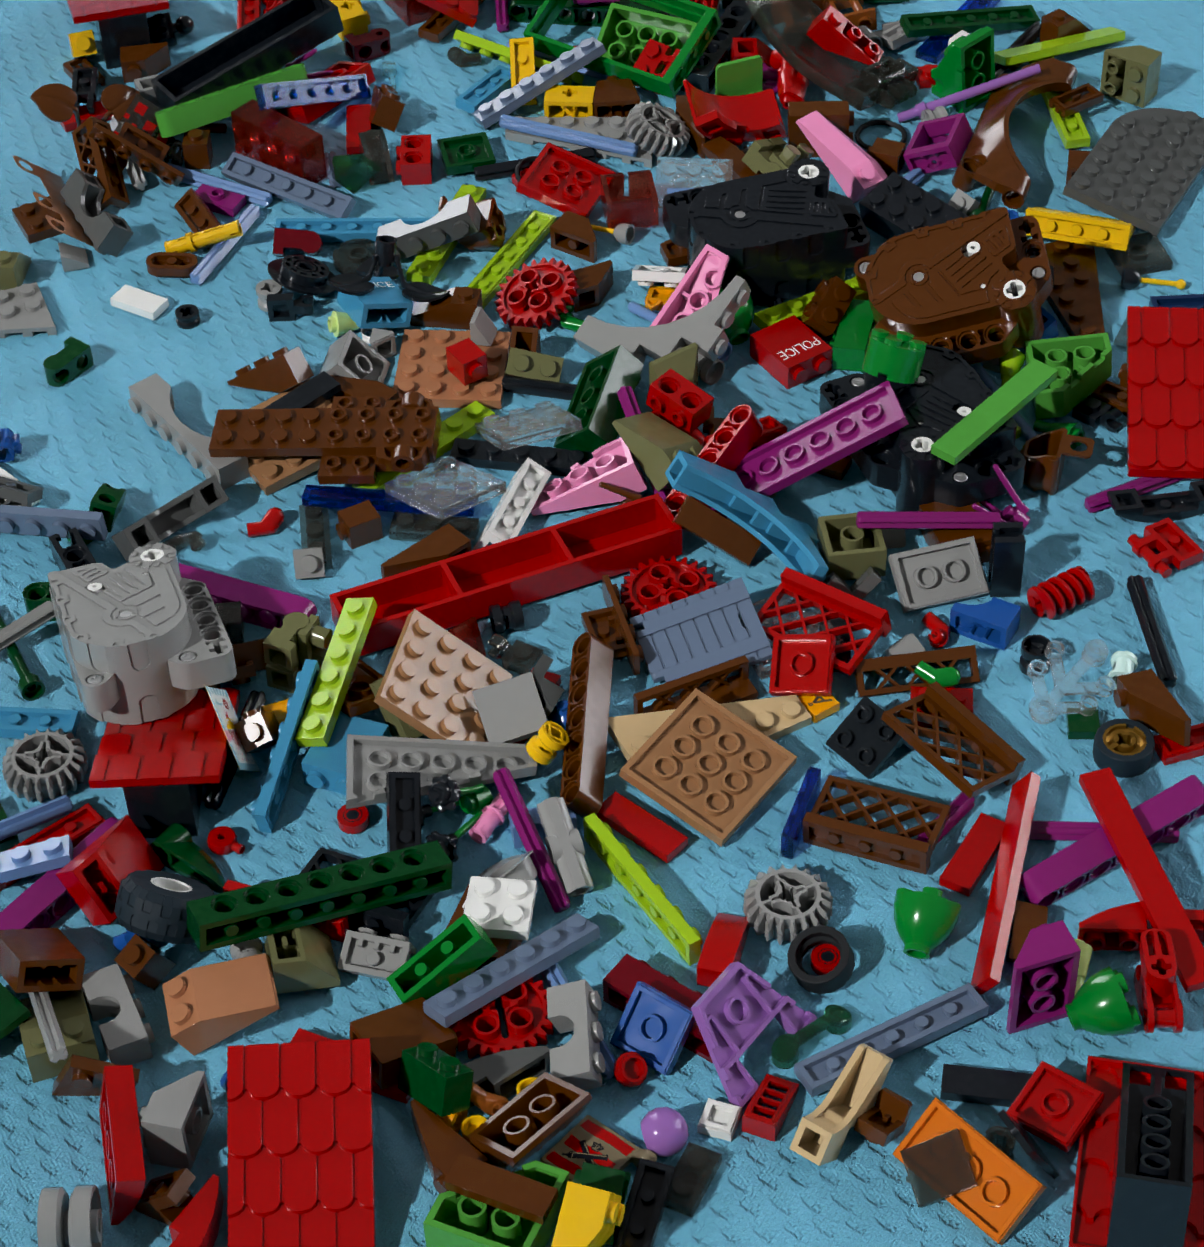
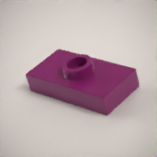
M202 184L196 190L211 212L234 218L247 204L245 195Z

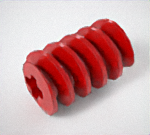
M1081 566L1072 567L1066 572L1058 574L1057 577L1053 576L1037 586H1032L1027 591V600L1032 612L1037 617L1041 618L1045 615L1048 619L1055 618L1056 613L1060 615L1065 613L1066 609H1074L1076 604H1084L1085 599L1090 601L1095 598L1092 580L1088 572Z

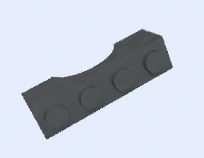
M76 168L60 191L66 201L65 205L72 210L75 215L74 219L81 224L84 234L91 239L94 244L93 248L102 255L110 254L117 257L134 233L125 219L106 211L101 213V201L105 189L96 176Z
M468 194L448 201L439 213L425 222L408 225L399 219L378 227L377 236L389 235L397 238L396 254L400 255V260L478 233L482 213L472 196Z
M215 475L113 535L111 538L127 562L134 549L139 546L143 547L147 544L161 542L179 529L228 501L229 498Z

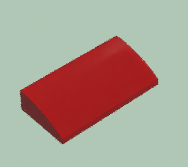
M338 61L324 70H332V75L309 80L310 84L325 85V90L307 89L276 100L271 105L273 109L283 116L296 122L309 124L376 81L370 63Z
M133 1065L104 1066L99 1117L111 1225H119L132 1212L141 1198L146 1182Z

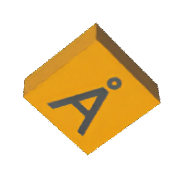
M832 695L798 697L812 716L814 723L840 709V703Z

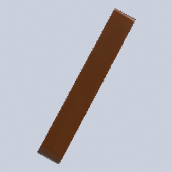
M590 632L582 633L575 641L572 649L566 732L569 736V743L564 748L560 797H564L567 809L582 818L592 813L597 815L603 803L614 654L613 648Z

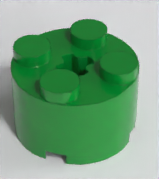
M873 328L862 370L875 377H878V373L887 376L886 380L914 384L915 381H918L927 343L913 339L914 335L908 332L897 331V334L893 335L884 329Z

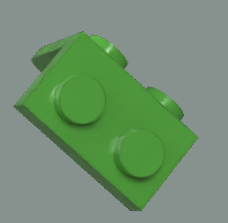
M755 55L718 64L715 68V95L738 96L763 91V59L761 56Z

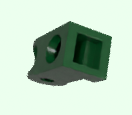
M72 336L65 340V348L57 354L47 357L43 362L47 383L54 387L63 386L92 367L94 363L89 345Z
M103 483L92 498L89 511L102 512L107 530L111 533L118 513L121 512L126 489H116L107 483Z

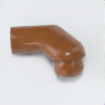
M474 1082L472 1083L470 1102L487 1115L492 1116L509 1102L506 1097L487 1092Z

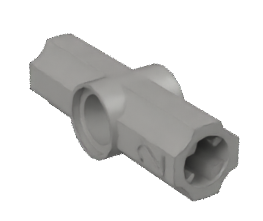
M555 796L545 799L537 804V813L546 834L545 843L553 865L557 867L567 896L577 897L584 895L588 891L593 890L594 884L584 858L585 849L581 835L577 828L574 829L564 797Z

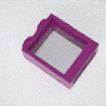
M965 113L924 121L918 124L903 154L910 171L921 168L922 172L927 174L958 167L973 135Z

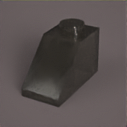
M371 129L358 133L361 159L370 186L395 182L388 143L383 129Z

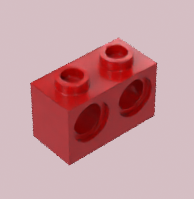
M431 134L401 136V146H396V174L401 175L402 185L432 184L433 152Z
M669 369L650 384L646 405L668 419L675 426L690 434L710 418L714 397L673 369Z

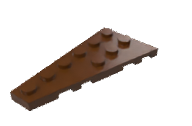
M1059 240L1044 244L1049 264L1054 267V289L1046 300L1068 335L1078 336L1105 333L1094 246Z

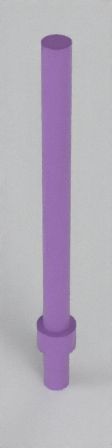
M1038 63L928 103L923 101L915 104L914 108L897 113L898 120L901 123L918 116L920 119L923 110L929 109L933 111L938 106L947 107L1042 73L1040 65Z

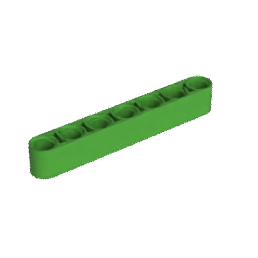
M300 63L157 111L154 114L161 137L168 138L311 88L305 65Z

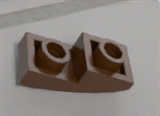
M1016 901L1006 961L1015 963L1030 930L1047 923L1048 907Z

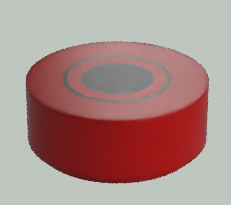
M346 805L342 806L337 812L340 830L348 834L363 832L370 823L368 809L365 806L346 809Z
M826 943L820 944L812 950L811 968L816 974L825 975L837 966L840 960L838 948Z

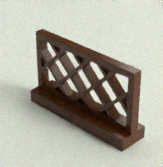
M937 681L929 684L924 694L884 711L881 717L889 727L970 799L1002 782L1006 786L1014 783L1026 760ZM917 708H919L920 710H922L924 713L918 712V711H917ZM896 717L910 719L911 724L903 723ZM917 721L932 724V729L918 726ZM939 726H940L945 732L939 731ZM918 736L933 739V744L923 742ZM940 741L954 744V749L940 746ZM961 746L968 752L961 751ZM941 756L955 759V764L946 762ZM962 761L977 764V769L962 766ZM984 766H985L990 772L984 771ZM963 776L978 779V783L972 785Z
M829 775L811 812H806L802 820L803 842L926 875L930 867L931 855L950 816L951 806ZM834 787L846 790L848 794L834 799L831 791ZM868 796L878 800L877 803L866 807L860 801V799ZM854 802L858 808L857 810L844 814L840 809V806ZM901 804L907 806L909 810L895 815L890 807ZM833 809L837 817L830 818L820 815V813ZM884 810L888 815L887 818L876 822L870 816V814ZM928 812L940 814L938 819L927 823L921 815ZM864 817L867 825L861 826L850 823V821ZM915 818L919 825L905 830L900 823ZM894 825L898 833L892 834L880 831V829ZM925 832L929 840L926 843L911 839V837Z

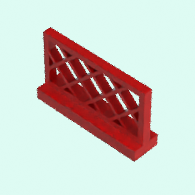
M788 567L780 575L782 581L757 613L761 624L767 618L778 616L779 625L771 627L762 625L767 638L770 640L774 639V634H780L781 632L785 634V631L803 627L804 634H808L806 626L819 622H824L826 630L813 634H834L838 636L849 633L851 642L835 645L834 668L850 676L880 636L886 637L892 629L888 610ZM784 594L796 599V603L781 607L778 605ZM817 607L821 610V614L804 618L802 609ZM799 611L800 619L783 623L781 615ZM842 618L846 620L847 625L829 629L827 620ZM861 629L871 631L868 637L854 641L853 631ZM854 650V655L848 663L836 658L837 653Z

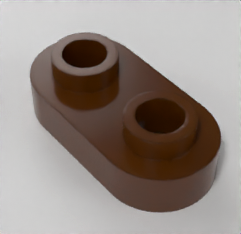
M157 252L147 257L146 265L148 273L156 277L189 278V274L198 265V260L191 253Z

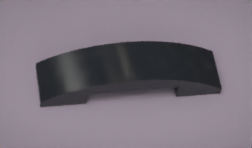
M1204 481L1190 482L1189 491L1139 496L1136 489L1133 488L1107 491V498L1115 515L1139 522H1158L1169 517L1172 521L1181 520L1204 513Z

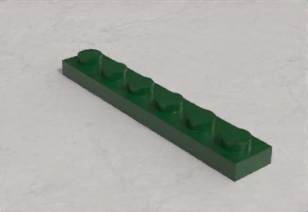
M1032 5L905 14L901 15L899 23L907 38L957 34L961 30L973 33L979 28L986 26L993 28L994 31L1027 29L1034 22H1040V19Z

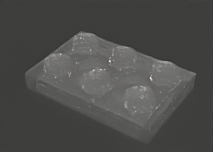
M657 157L654 208H663V198L667 195V188H699L733 180V159Z

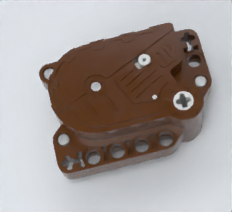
M999 207L980 212L977 215L946 221V223L913 229V231L888 239L877 249L875 254L860 258L854 265V273L859 287L868 292L869 303L876 323L874 328L884 329L893 335H896L897 331L911 333L914 335L913 339L926 342L927 345L945 347L960 354L969 365L1005 356L1012 347L1025 348V341L1039 340L1044 333L1041 306L1053 289V280L1040 226L1037 219L1032 216H1022L1010 220L1007 208ZM1030 233L1032 239L1027 240L1026 234ZM1032 255H1039L1035 258H1030Z

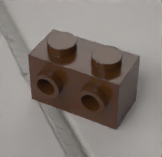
M838 276L827 281L825 279L822 280L816 287L813 298L805 306L800 321L821 339L833 334L857 291Z

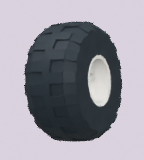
M137 870L133 873L131 872L121 881L114 912L121 926L139 936L172 944H193L194 940L187 929L186 902L212 896L214 892L207 885L200 883V881L183 875L165 871Z

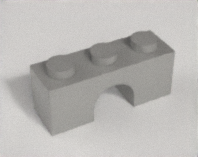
M118 963L84 974L82 991L93 1021L115 1017V1019L107 1023L98 1025L103 1046L110 1063L133 1065L153 1058L150 1044L155 1042V1037L150 1023H142L141 1018L145 1017V1013L140 999L136 998L133 1000L131 994L135 993V989L130 975H123Z
M585 979L546 988L548 1019L559 1033L574 1031L572 1038L565 1045L549 1049L550 1074L583 1090L602 1087L601 1073L605 1072L606 1067L603 1054L600 1052V1042L603 1041L604 1034L601 1023L598 1021V1011L602 1009V1002L598 991H594Z

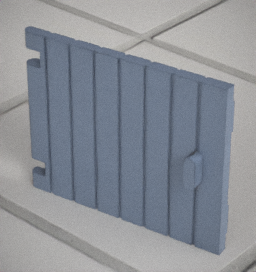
M742 577L629 618L630 624H633L634 629L641 626L644 627L643 630L635 634L638 644L642 646L644 659L654 683L664 680L667 683L744 655L749 660V666L772 658L773 650ZM684 689L677 690L675 694L682 692Z

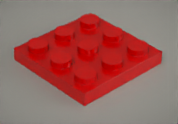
M548 142L518 182L516 191L564 213L570 211L588 218L613 182L616 172Z

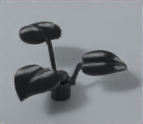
M389 235L376 237L375 254L357 268L356 275L339 274L327 281L330 287L341 293L363 295L374 290L375 285L369 282L372 277H390L392 280L399 277L401 286L404 288L402 295L415 302H432L450 294V291L427 283H407L401 267L400 255L396 254L397 238Z

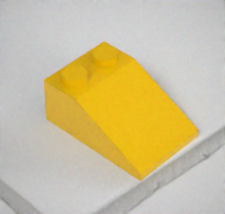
M567 1181L551 1247H602L613 1234L615 1225L620 1226L623 1221L625 1204H621L622 1196Z

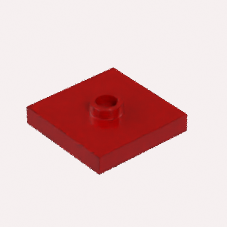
M774 634L769 694L771 696H831L836 643L835 635Z
M1042 1061L1006 1113L1026 1131L1068 1153L1103 1102L1104 1093Z

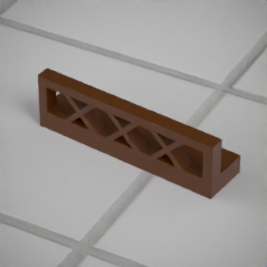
M90 116L72 132L80 169L91 175H94L95 170H97L96 178L105 189L101 201V211L110 204L124 209L130 204L118 155L114 150L107 146L98 145L93 138L89 137V133L96 123L111 131L110 124ZM87 132V137L83 144L82 135ZM90 150H92V157L90 163L88 164L87 159Z
M975 645L863 659L852 673L856 677L858 697L911 691V686L928 687L929 683L914 673L915 669L912 668L917 666L922 660L929 665L936 664L939 668L946 667L942 663L950 662L947 667H953L957 661L969 660L971 677L961 678L957 685L980 682ZM906 668L914 674L907 685H899L890 678L896 669ZM883 670H890L887 675L882 672ZM876 672L884 679L877 689L865 690L863 673ZM917 678L924 682L913 684ZM887 681L893 685L892 687L883 688Z
M744 655L633 694L634 714L677 709L695 688L719 704L758 699V691L748 678L749 660ZM739 669V674L726 678L732 671ZM712 679L706 686L699 688L704 681ZM684 689L678 696L671 697L677 690ZM656 699L651 705L643 708V702Z

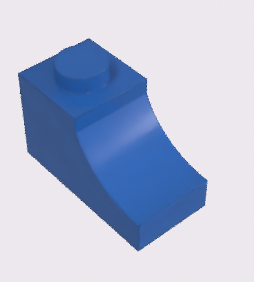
M995 597L989 602L978 605L955 602L951 608L949 627L953 633L1005 651L1019 629L1021 606Z

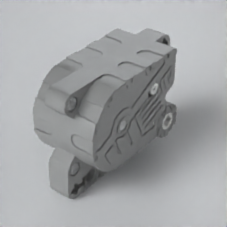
M158 542L134 549L129 556V562L117 568H109L103 563H92L62 571H52L47 575L54 615L59 627L67 663H69L73 681L76 683L80 701L83 702L87 714L102 722L137 725L166 718L187 705L195 697L199 688L230 681L237 675L232 643L206 584L201 581L182 578L176 549L170 545Z

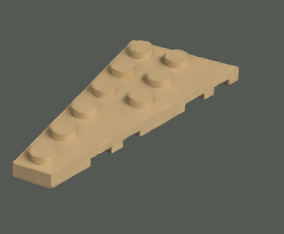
M797 695L720 704L772 740L806 727L812 721V716ZM676 709L609 717L608 732L628 761Z

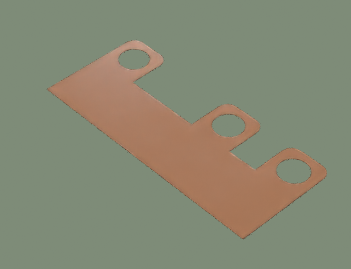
M13 156L21 169L40 177L51 197L50 199L33 192L36 201L41 206L59 213L64 221L62 222L45 215L49 225L59 232L93 246L94 244L91 239L84 234L81 224L74 219L75 215L72 210L65 205L66 201L60 193L65 185L61 176L22 158ZM19 160L27 163L33 170L30 171L24 168L19 163ZM38 197H42L49 201L52 204V207H48L45 204H43ZM51 220L60 223L65 228V231L55 227Z

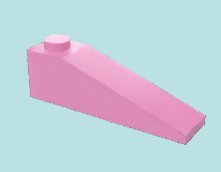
M706 244L650 326L667 324L687 317L717 297L729 256Z
M622 438L611 441L593 451V458L582 466L578 462L571 466V472L563 479L554 478L545 484L530 512L532 516L620 502L626 499L624 496L599 487L600 482L636 494H641L642 491L647 490L641 469Z

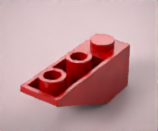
M831 4L812 21L806 33L823 50L873 67L878 65L884 53L877 43L869 39Z

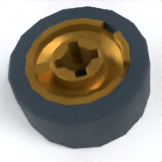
M1130 719L1107 721L1097 729L1094 737L1092 751L1094 762L1100 769L1110 767L1113 774L1119 778H1132L1141 775L1150 768L1155 748L1154 735L1148 727L1138 721Z

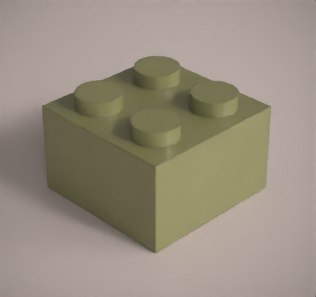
M857 513L818 517L817 538L819 542L817 545L820 555L829 568L826 577L834 571L844 581L858 579L870 566L881 577L886 576L887 548L881 529L857 528Z

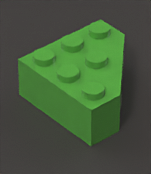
M1108 332L1025 341V366L1033 359H1036L1058 370L1057 379L1032 399L1036 419L1064 417L1112 375V348Z
M536 1160L522 1165V1170L513 1172L558 1189L559 1196L543 1225L450 1190L439 1194L423 1222L426 1247H545L558 1221L567 1181H569V1172Z

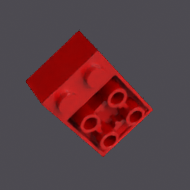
M127 814L58 871L56 876L91 924L97 926L111 924L117 918L114 909L118 890L123 879L131 872L133 873L137 870L161 871L165 865Z

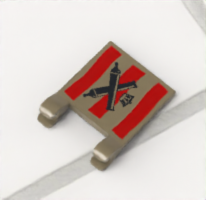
M586 1115L540 1160L542 1163L568 1171L569 1181L573 1182L577 1169L582 1170L583 1162L623 1171L631 1162L638 1168L640 1158L656 1162L657 1156L651 1150L639 1148L590 1115Z

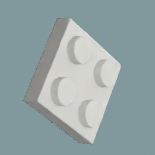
M635 265L632 269V281H638L639 286H654L655 282H664V287L676 288L687 273V267Z
M471 876L463 914H466L479 924L489 938L528 941L537 893V881Z

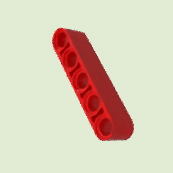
M747 404L738 405L733 408L697 457L735 471L763 432V426L752 408ZM672 489L664 502L675 517L686 496L689 495ZM697 500L698 502H700V503H702L703 505H705V506L708 507V505H706V504H704L703 502Z

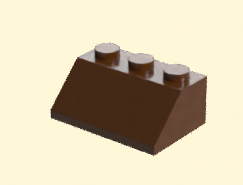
M544 1072L468 1135L472 1145L488 1158L489 1164L514 1172L523 1162L539 1151L549 1140L577 1118L592 1100V1096L589 1092Z

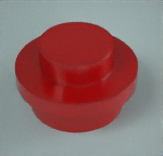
M626 1052L616 1059L613 1072L616 1080L621 1085L635 1087L646 1079L648 1066L640 1054Z

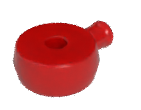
M216 827L208 834L207 845L210 851L216 855H227L232 851L241 855L245 851V845L237 842V835L230 827Z

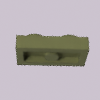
M510 347L505 375L559 382L564 358Z

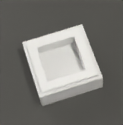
M708 1098L697 1125L698 1133L731 1142L742 1115V1107Z

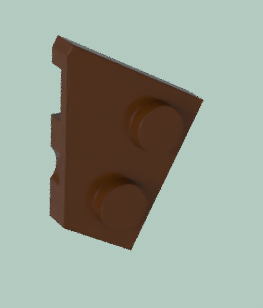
M72 1054L54 1081L52 1095L101 1096L104 1066L119 1064ZM133 1068L136 1086L139 1081L140 1069Z

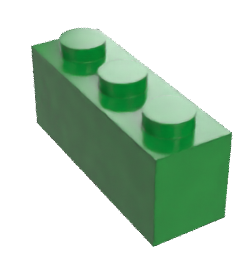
M853 299L833 333V341L829 343V346L833 348V369L864 372L862 366L869 342V335L876 326L869 300Z
M463 914L386 979L402 1003L424 997L427 1000L469 976L498 950L483 928L469 916Z

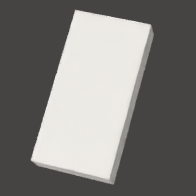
M126 284L110 298L111 306L151 320H155L169 307L167 298Z

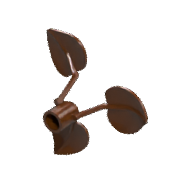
M53 83L44 85L32 93L30 99L48 119L55 122H65L72 117L74 112L77 127L81 125L79 110L74 106L77 101V95L70 87L64 84ZM122 84L107 86L101 94V103L109 111L106 112L101 120L106 122L109 116L113 114L117 121L124 123L125 117L123 116L126 112L130 115H138L134 109L138 102L142 103L140 92L133 87ZM87 132L82 135L83 144L85 143ZM90 150V153H89V156H88L89 161L91 160V157H92V150ZM118 156L121 170L123 171L128 163V159Z

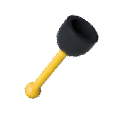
M1126 267L1122 271L1121 289H1134L1140 283L1175 286L1179 290H1183L1186 287V282L1183 279L1170 281L1143 278L1137 270Z

